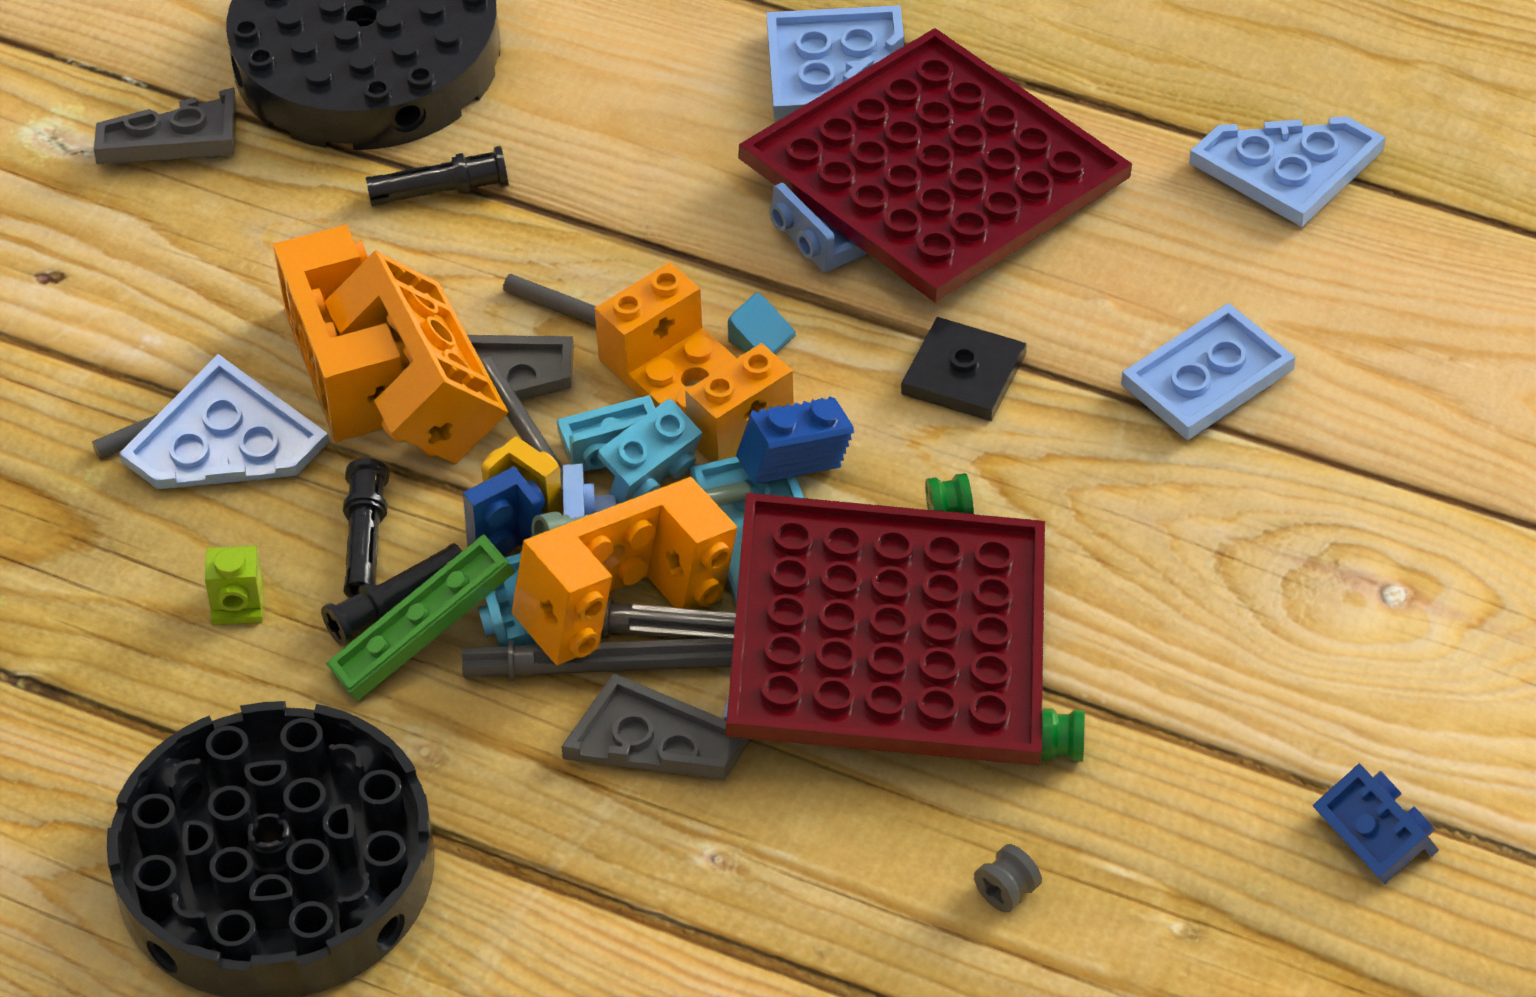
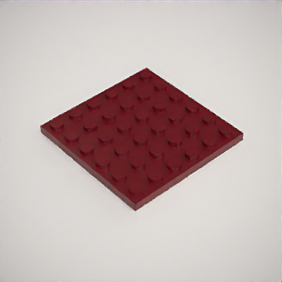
M933 28L739 144L738 159L772 184L784 183L817 217L935 303L1129 179L1132 169L1131 162L936 28Z
M746 493L725 736L1039 766L1042 753L1045 521Z

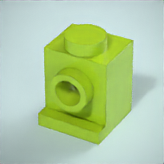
M257 545L206 548L205 584L211 608L212 625L262 623L264 580Z

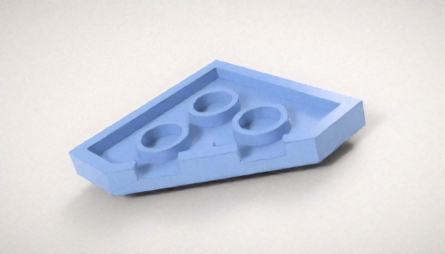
M901 5L767 12L774 119L784 118L904 46Z
M1348 116L1331 117L1328 124L1303 126L1302 120L1264 122V129L1238 130L1237 124L1218 125L1190 150L1189 164L1303 227L1384 150L1385 137Z
M217 354L119 455L121 462L156 489H168L297 476L329 443L327 432Z

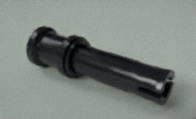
M497 146L494 147L493 152L465 157L463 153L456 154V157H451V162L366 177L371 206L458 189V193L469 194L472 188L497 183L501 187L509 186L502 147Z
M356 459L348 464L345 472V479L349 484V495L344 499L343 513L349 521V534L343 592L349 598L356 595L358 587L365 583H374L376 585L378 531L380 523L387 515L388 504L383 498L384 487L389 482L390 475L388 467L376 459Z
M451 543L447 548L379 585L365 583L358 587L356 595L337 605L333 603L324 605L321 608L322 618L333 639L341 646L351 643L353 635L368 628L443 568L447 562L462 552L461 548L457 544Z

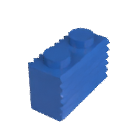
M831 396L828 399H812L811 403L803 401L802 405L795 402L794 406L786 404L785 407L778 405V407L774 408L769 407L768 411L762 408L759 412L752 410L736 457L752 483L756 484L840 468L841 461H844L843 454H847L846 447H849L848 441L852 440L851 434L854 433V427L836 398Z

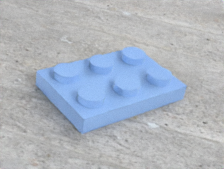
M1227 303L1122 372L1121 385L1188 441L1293 371L1295 356L1230 303Z

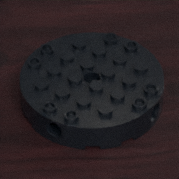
M232 0L226 22L235 83L240 96L248 108L269 127L275 124L290 131L292 139L327 148L328 142L353 144V150L392 147L413 142L447 127L462 117L461 110L473 99L480 100L488 90L495 77V66L501 53L496 0Z
M286 701L241 705L240 713L225 716L214 721L211 720L209 715L182 728L159 744L140 762L127 779L116 800L117 810L112 826L108 828L107 833L108 865L121 916L129 934L148 959L166 974L199 991L220 997H302L344 983L370 968L400 942L418 918L426 902L434 872V843L427 797L417 777L416 769L404 751L377 727L357 716L316 704L314 710L287 708Z

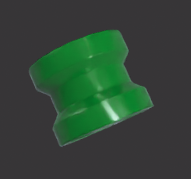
M966 473L955 474L952 480L941 481L936 477L926 479L925 493L928 510L974 514L972 492Z
M1042 709L1041 761H1052L1056 756H1068L1073 762H1083L1085 710L1074 709L1070 714H1058L1054 709Z

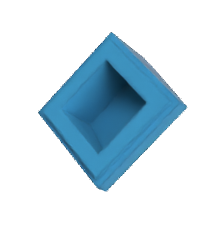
M759 293L752 295L728 318V342L745 352L762 343L771 352L777 354L796 336V332L790 324Z

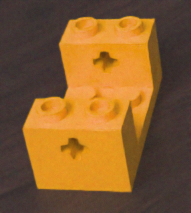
M345 224L274 243L273 248L284 311L334 441L338 442L383 429L381 425L383 418L374 400L403 372V369L410 365L403 351L405 345L402 339L394 341L387 323L337 336L333 320L324 303L368 258L363 242L361 240L354 242L349 228Z
M375 250L324 301L338 336L387 323L394 341L402 339L405 345L403 349L404 354L411 364L374 400L383 418L381 425L384 431L399 443L406 441L419 447L429 457L435 458L439 456L457 464L509 413L439 282Z
M671 262L594 308L599 360L639 397L650 395L655 408L668 399L673 400L703 432L697 450L710 462L736 457L752 410L759 412L762 408L768 411L769 407L774 408L778 407V405L785 407L786 404L794 406L793 370L762 343L738 358L730 353L702 327L700 288ZM701 380L693 386H684L689 381Z
M688 477L523 540L511 614L556 666L574 658L585 657L594 650L599 649L610 591L626 585L636 584L641 579L647 577L674 608L696 610L701 607H710L721 600L738 527L692 477Z

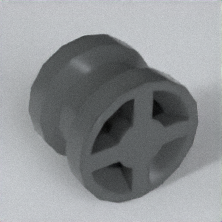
M1006 844L996 853V861L992 864L985 863L975 871L974 881L977 889L989 904L1002 912H1011L1020 903V896L1023 893H1032L1041 885L1042 876L1037 865L1026 852L1015 845Z

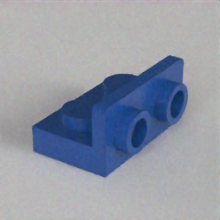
M514 466L463 492L467 547L483 534L503 556L508 555L519 545L522 546L523 540L532 537L533 518L536 515L542 514V508L545 507V499L538 485L532 480L527 482Z
M1359 763L1312 806L1373 873L1386 884L1422 850H1425L1431 857L1439 851L1437 846L1428 837L1436 829L1415 806L1407 813L1400 807L1395 800L1402 793L1381 770L1372 777Z

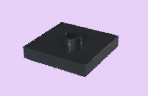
M936 317L901 382V394L992 421L1026 355L1027 343Z

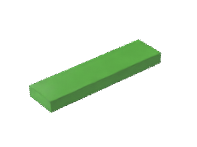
M483 534L325 664L355 701L358 702L516 573V571Z

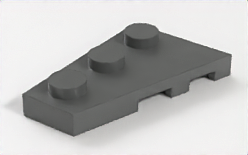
M235 88L219 91L220 99L198 104L195 97L179 101L180 108L163 114H158L148 109L96 123L94 141L96 164L112 163L123 165L136 161L159 160L167 162L177 158H217L222 155H233L236 124Z
M467 335L480 360L485 357H492L520 401L571 388L574 358L573 336Z
M613 673L562 745V757L565 760L725 780L750 743V739L726 737V720Z

